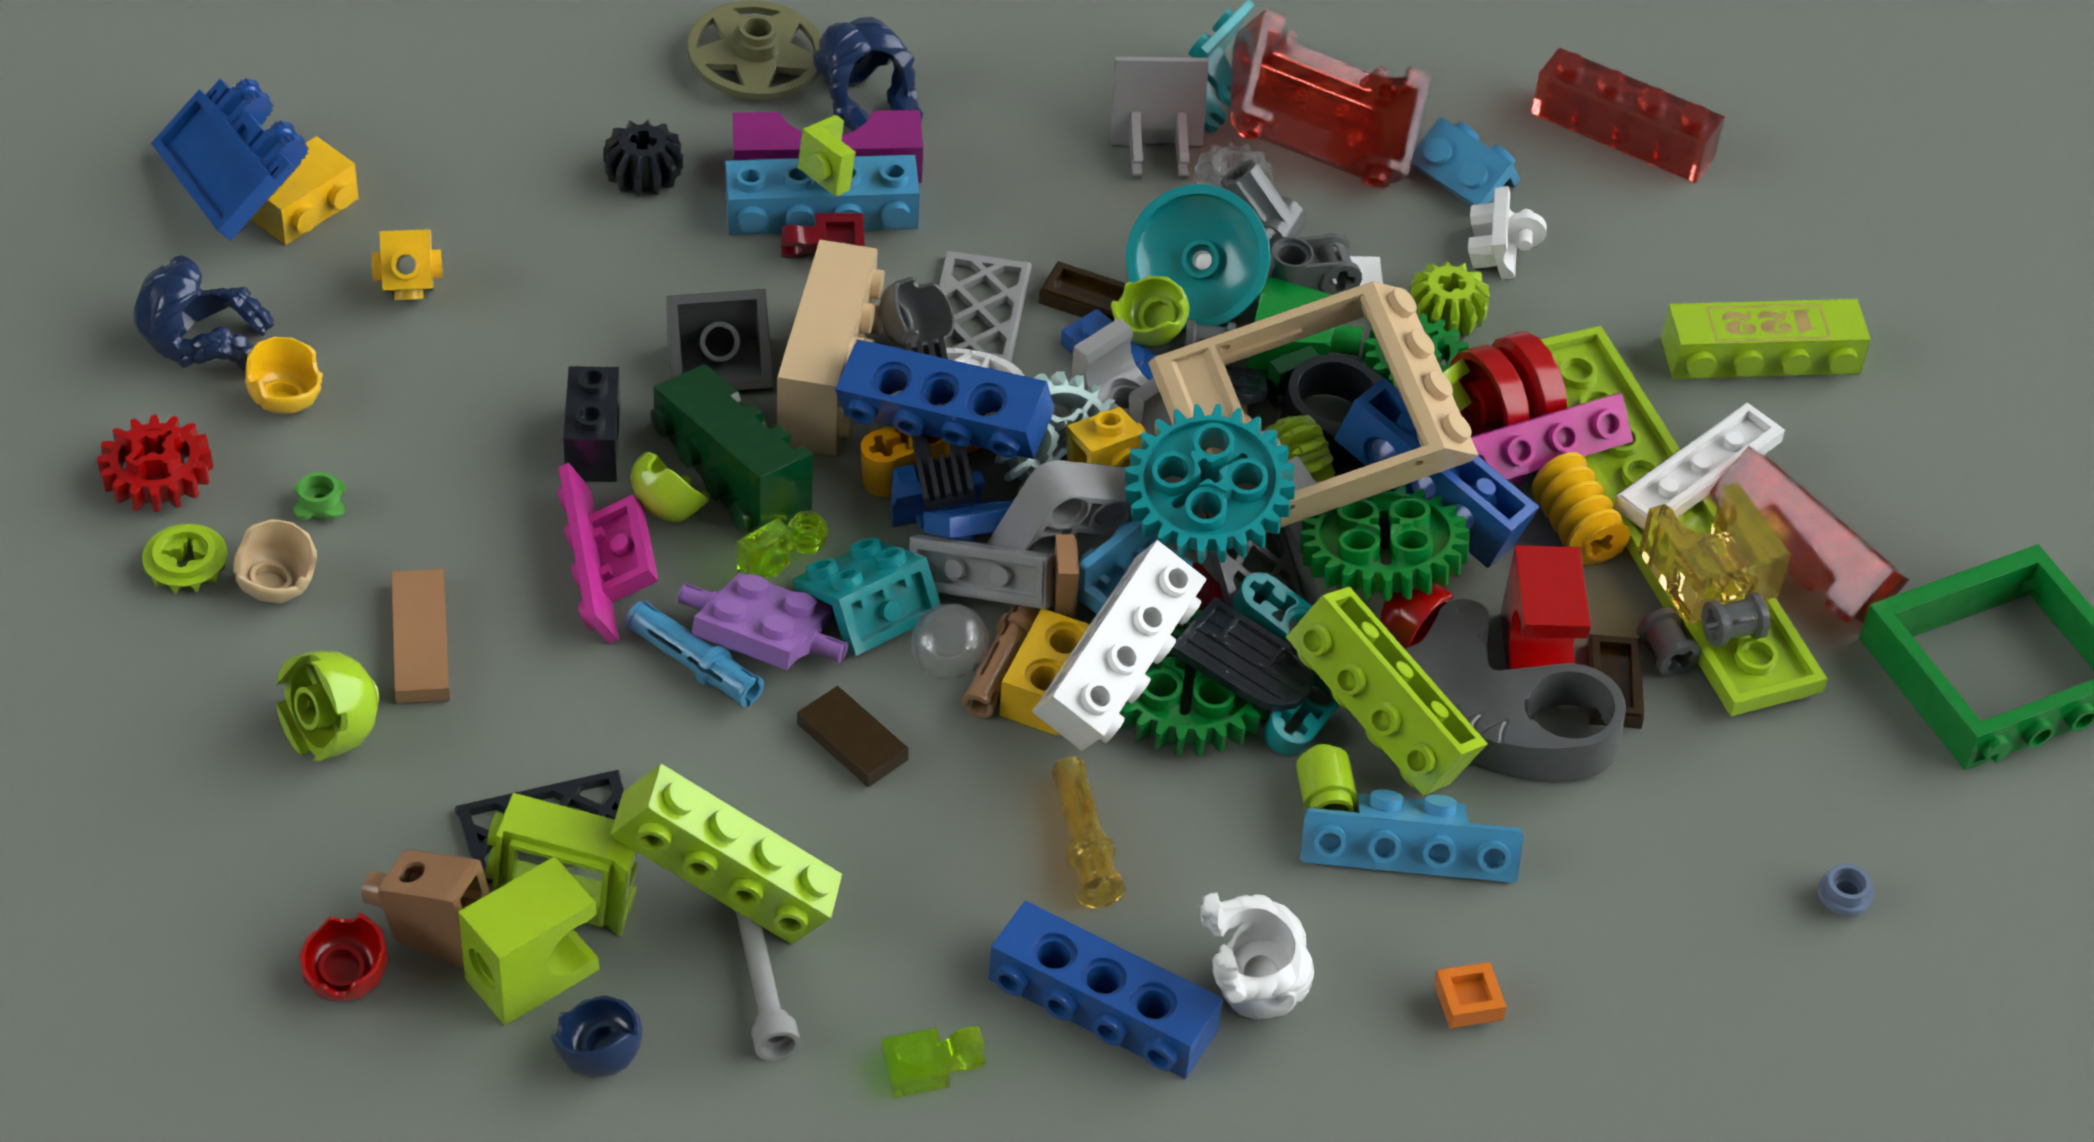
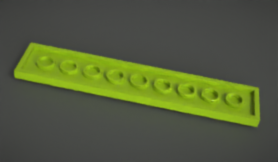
M1602 326L1540 339L1550 350L1560 369L1566 389L1567 408L1616 393H1622L1633 442L1584 456L1587 467L1593 470L1596 481L1601 483L1605 496L1611 499L1614 506L1618 494L1681 449ZM1710 495L1653 536H1650L1620 513L1623 520L1622 524L1628 526L1631 533L1626 548L1663 608L1671 607L1679 612L1682 617L1681 628L1687 638L1695 641L1701 649L1697 663L1730 717L1824 692L1828 678ZM1757 592L1761 594L1770 614L1771 625L1767 637L1754 639L1749 635L1730 639L1725 646L1717 648L1712 646L1707 640L1702 625V608L1704 604L1713 600L1725 604L1743 600L1744 596L1748 593Z

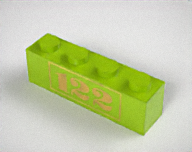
M1858 299L1671 303L1668 307L1661 335L1672 379L1861 374L1871 341Z

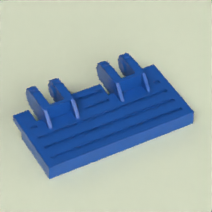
M220 78L207 93L199 89L151 142L152 146L215 229L229 240H232L273 193L302 163L301 160L305 159L309 149L304 138L301 135L298 136L291 122L280 120L270 125V129L264 130L261 125L267 120L266 117L270 116L274 105L267 93L262 92L258 82L247 78L244 80L240 79V82L236 83V86L232 88Z

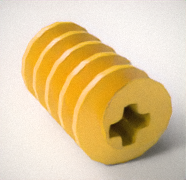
M1568 452L1547 462L1538 471L1532 483L1531 491L1534 499L1540 504L1544 515L1549 518L1553 530L1557 532L1561 543L1565 547H1580L1583 565L1601 564L1614 558L1625 549L1631 535L1629 528L1622 524L1623 520L1620 513L1614 510L1611 499L1605 496L1603 486L1596 481L1593 470L1587 467L1584 456L1578 452Z

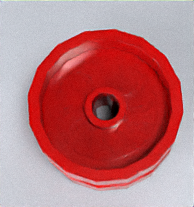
M1528 331L1515 332L1498 338L1491 345H1478L1461 351L1451 361L1450 366L1463 359L1470 369L1469 373L1459 379L1460 384L1472 401L1470 405L1460 411L1461 416L1471 428L1470 437L1567 408L1565 385L1552 353L1537 336Z

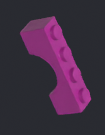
M920 110L873 111L866 123L860 128L842 135L841 141L856 151L855 157L915 155L918 183H922L923 138ZM732 112L733 161L799 159L802 131L791 126L780 112Z

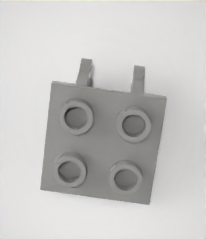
M1115 57L1110 143L1111 145H1129L1132 177H1142V144H1175L1178 177L1188 178L1189 146H1203L1208 58Z

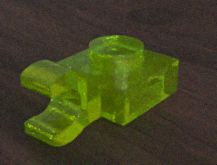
M980 1026L961 1028L943 1041H940L937 1027L882 1038L881 1052L893 1098L950 1087L949 1072L974 1070L985 1066L982 1049H985V1043Z

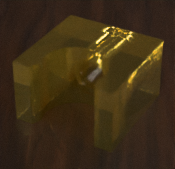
M1739 482L1723 486L1711 528L1712 534L1698 533L1685 527L1676 518L1673 509L1666 504L1649 508L1638 552L1688 624L1702 620V608L1709 601L1717 600L1721 604L1743 600L1746 594L1753 592L1761 594L1764 601L1778 597L1791 553Z

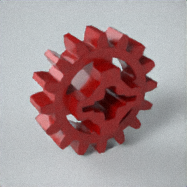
M157 414L151 415L149 424L144 425L134 418L130 420L131 429L126 432L119 428L112 430L114 442L102 441V455L97 457V463L103 489L105 492L113 491L114 500L118 504L131 499L132 509L135 511L142 508L144 503H151L154 512H160L162 503L168 501L176 508L181 507V496L185 494L189 497L197 498L199 496L197 484L208 485L210 483L209 470L213 469L211 449L208 445V438L206 434L197 435L196 424L192 422L181 428L177 416H172L167 423H159ZM188 457L189 459L185 465L184 459ZM126 462V468L122 469L124 463Z

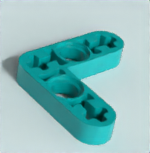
M1261 572L1252 573L1247 576L1233 597V606L1236 611L1290 645L1292 644L1286 639V636L1291 632L1289 622H1299L1312 607V605L1278 579ZM1260 594L1266 600L1258 604L1252 598ZM1282 609L1285 613L1279 621L1274 616ZM1314 670L1313 686L1322 689L1326 693L1328 705H1317L1307 698L1305 702L1295 709L1281 712L1273 711L1263 727V736L1266 743L1273 751L1281 755L1295 756L1303 752L1340 706L1332 697L1331 689ZM1297 713L1304 720L1297 730L1290 735L1283 728Z

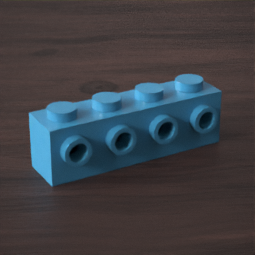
M915 155L855 157L850 191L837 197L798 169L799 159L725 161L728 235L782 233V226L786 225L814 226L815 213H863L864 230L918 228L920 191Z

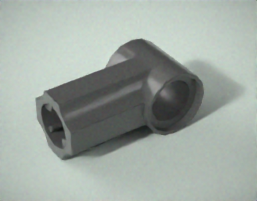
M1254 159L1240 163L1236 168L1228 172L1220 182L1226 190L1239 196L1257 213L1267 232L1270 251L1275 241L1284 237H1297L1304 227L1306 214L1303 208L1296 201L1280 196Z

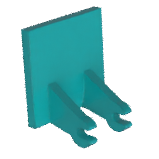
M1247 0L1236 12L1228 8L1213 26L1212 30L1215 33L1210 36L1205 32L1188 53L1192 58H1208L1209 61L1204 129L1209 132H1216L1219 126L1223 125L1227 119L1217 99L1225 105L1233 106L1237 98L1240 99L1244 93L1243 86L1238 82L1224 53L1255 6L1250 0ZM1209 83L1215 88V95H1214V93H1213V91H1212V89H1211Z

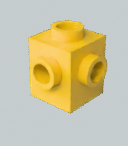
M431 230L379 231L380 252H372L371 254L373 281H382L383 291H394V300L424 299V290L434 289V279H443L441 249L432 250ZM407 256L413 257L416 263L414 271L410 274H403L399 269L401 259Z
M1121 407L1102 411L1095 416L1066 425L1067 461L1129 467L1131 466L1130 450L1141 449L1140 434L1147 432L1142 424L1136 423Z

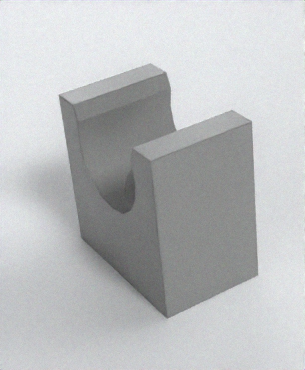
M1118 318L1074 346L1071 379L1076 375H1084V390L1089 389L1095 384L1101 385L1098 396L1101 402L1108 399L1115 400L1112 409L1121 407L1136 423L1142 424L1147 433L1156 436L1155 420L1160 419L1169 426L1172 425L1155 379L1148 380L1135 364L1131 353V340L1133 337L1131 327Z

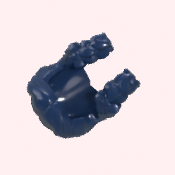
M873 17L858 18L849 23H834L825 30L822 38L819 39V50L813 55V63L816 70L830 81L831 99L834 100L832 102L833 115L843 119L844 125L851 129V131L865 124L870 116L855 100L848 96V86L863 83L880 66H886L892 61L894 71L891 78V86L887 90V100L890 104V109L920 110L922 121L923 112L919 108L918 94L915 88L916 73L912 67L915 59L893 30L882 21Z
M184 255L175 256L170 260L169 265L160 266L150 272L141 285V290L133 309L134 325L146 341L164 358L178 362L182 368H186L193 363L202 364L218 358L222 360L228 359L236 363L245 372L247 357L254 345L248 342L244 335H230L231 331L228 328L218 327L210 333H201L193 339L181 337L188 332L195 322L201 321L228 307H232L256 332L263 336L268 329L273 327V318L267 309L261 307L257 299L249 297L252 293L248 288L234 287L229 289L202 290L200 288L202 274L198 266Z

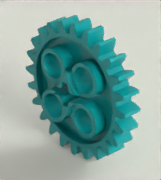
M1195 404L1193 417L1188 419L1176 409L1174 410L1173 425L1169 426L1160 419L1155 420L1156 436L1142 432L1140 434L1141 449L1130 450L1131 466L1125 467V483L1128 484V486H1125L1126 503H1132L1131 518L1133 521L1143 520L1142 535L1144 537L1159 532L1158 541L1168 547L1171 543L1177 544V556L1181 559L1187 554L1189 549L1197 551V559L1201 564L1204 563L1208 551H1215L1221 563L1226 562L1227 549L1234 548L1242 558L1247 557L1248 541L1261 548L1265 547L1266 533L1264 530L1279 534L1281 524L1279 517L1290 516L1291 502L1289 500L1294 499L1295 483L1292 482L1294 480V463L1287 462V445L1276 446L1277 431L1275 429L1260 434V417L1257 416L1247 424L1243 423L1241 408H1237L1231 417L1228 418L1223 417L1221 404L1215 405L1211 416H1205L1200 405ZM1208 448H1218L1223 450V452L1219 454H1209L1204 452V450ZM1176 476L1183 480L1178 483H1168L1163 479ZM1251 483L1257 487L1252 490H1244L1238 488L1237 485ZM1211 512L1217 516L1211 519L1198 518L1196 514Z

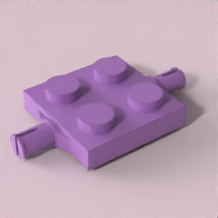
M739 572L722 590L717 592H709L685 582V585H682L679 591L678 603L700 610L694 616L692 635L784 670H788L798 658L812 653L829 658L837 663H841L846 656L848 642L822 634L831 624L832 606L817 601L810 594L793 592L769 583L759 575Z

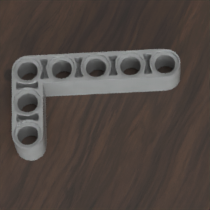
M1063 460L1049 461L1040 465L1028 477L986 544L1054 554L1056 534H1074L1075 536L1079 532L1113 536L1122 523L1128 520L1133 521L1131 518L1132 503H1126L1125 486H1128L1125 483V467ZM1170 476L1163 480L1168 483H1178L1183 479Z

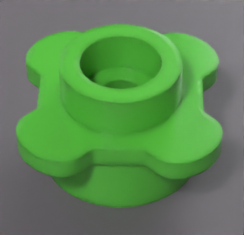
M313 472L304 476L296 483L294 490L298 496V503L293 506V512L297 518L301 520H308L311 517L315 519H337L345 513V505L341 502V496L346 492V485L342 480L336 479L333 475L326 472Z

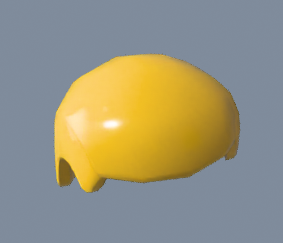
M271 337L257 342L249 352L245 369L246 388L253 401L264 410L274 414H295L311 407L322 390L323 373L318 369L316 352L311 346L294 338Z

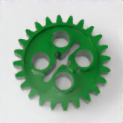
M1402 485L1397 487L1395 492L1387 490L1302 520L1300 554H1303V565L1311 567V576L1313 578L1325 576V587L1327 588L1342 584V589L1350 586L1353 591L1356 589L1362 590L1363 600H1368L1376 592L1381 593L1385 601H1390L1393 593L1400 592L1408 600L1412 599V590L1419 589L1429 595L1432 593V582L1446 587L1449 585V575L1459 576L1461 574V565L1468 562L1470 530L1466 528L1465 516H1457V507L1455 505L1443 507L1442 496H1436L1427 500L1425 499L1426 489H1420L1413 494L1406 493V486ZM1380 518L1388 520L1389 565L1381 563Z
M1197 609L1193 619H1189L1183 626L1178 623L1171 636L1177 640L1202 610ZM1170 652L1160 663L1155 664L1152 662L1145 673L1151 678L1149 684L1133 703L1130 704L1127 701L1119 712L1125 718L1121 725L1122 729L1136 725L1135 740L1140 741L1152 735L1155 737V750H1160L1167 742L1174 743L1175 753L1179 756L1184 751L1186 745H1193L1197 755L1203 756L1205 744L1210 743L1217 751L1223 753L1225 751L1226 738H1229L1238 745H1242L1244 743L1245 731L1256 734L1259 731L1260 719L1267 720L1269 717V710H1264L1248 703L1198 670L1195 673L1190 712L1187 715H1182L1180 713L1186 663Z

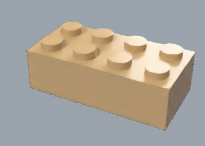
M819 240L777 376V426L779 425L790 434L791 442L788 444L793 449L805 446L814 454L836 457L841 438H850L854 421L845 416L835 389L856 340L874 343V339H870L871 333L879 335L882 323L879 318L880 305L876 304V299H880L882 295L885 271L877 269L876 248Z

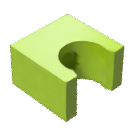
M555 856L458 911L465 980L505 1026L600 970L599 957L574 930V928L588 922L597 914L596 902Z

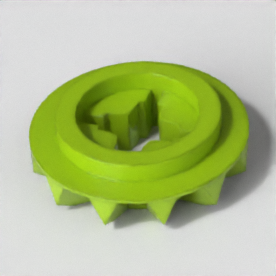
M198 524L174 525L155 534L145 545L142 553L145 575H149L152 578L156 588L168 585L176 594L182 587L191 586L198 592L201 583H217L219 571L227 569V546L224 539L209 527ZM190 549H192L194 560H189L186 566L178 567L177 562L183 561L185 555H188Z

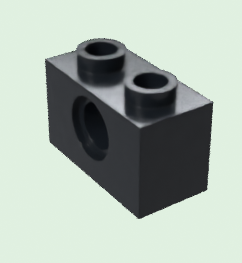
M568 366L563 436L565 464L569 463L585 482H617L621 416L619 367Z

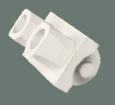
M1509 186L1495 188L1493 203L1471 206L1470 220L1474 237H1469L1468 252L1473 269L1497 266L1501 280L1515 278L1517 247L1522 251H1529L1532 247L1541 244L1546 238L1547 224L1545 220L1530 209H1523L1516 214L1511 211Z

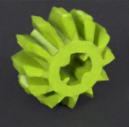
M1445 260L1441 267L1427 263L1424 271L1415 273V277L1411 281L1409 294L1416 303L1418 318L1421 313L1427 314V322L1432 324L1443 319L1445 320L1444 330L1446 332L1458 329L1460 334L1470 337L1473 329L1482 327L1483 321L1487 317L1490 293L1489 285L1482 281L1481 272H1468L1466 263L1456 267L1451 266Z
M1289 416L1277 420L1273 425L1265 427V430L1275 429L1277 431V437L1281 445H1287L1288 460L1298 456L1316 483L1335 477V470L1332 466L1334 458L1328 448L1329 442L1325 440L1322 428L1315 423L1311 416Z

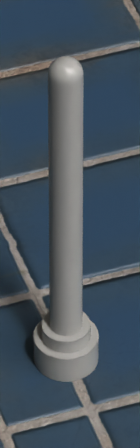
M735 911L759 1013L751 1030L755 1052L759 1058L767 1061L788 1058L798 1051L801 1041L795 1019L789 1016L785 1010L781 1009L762 926Z

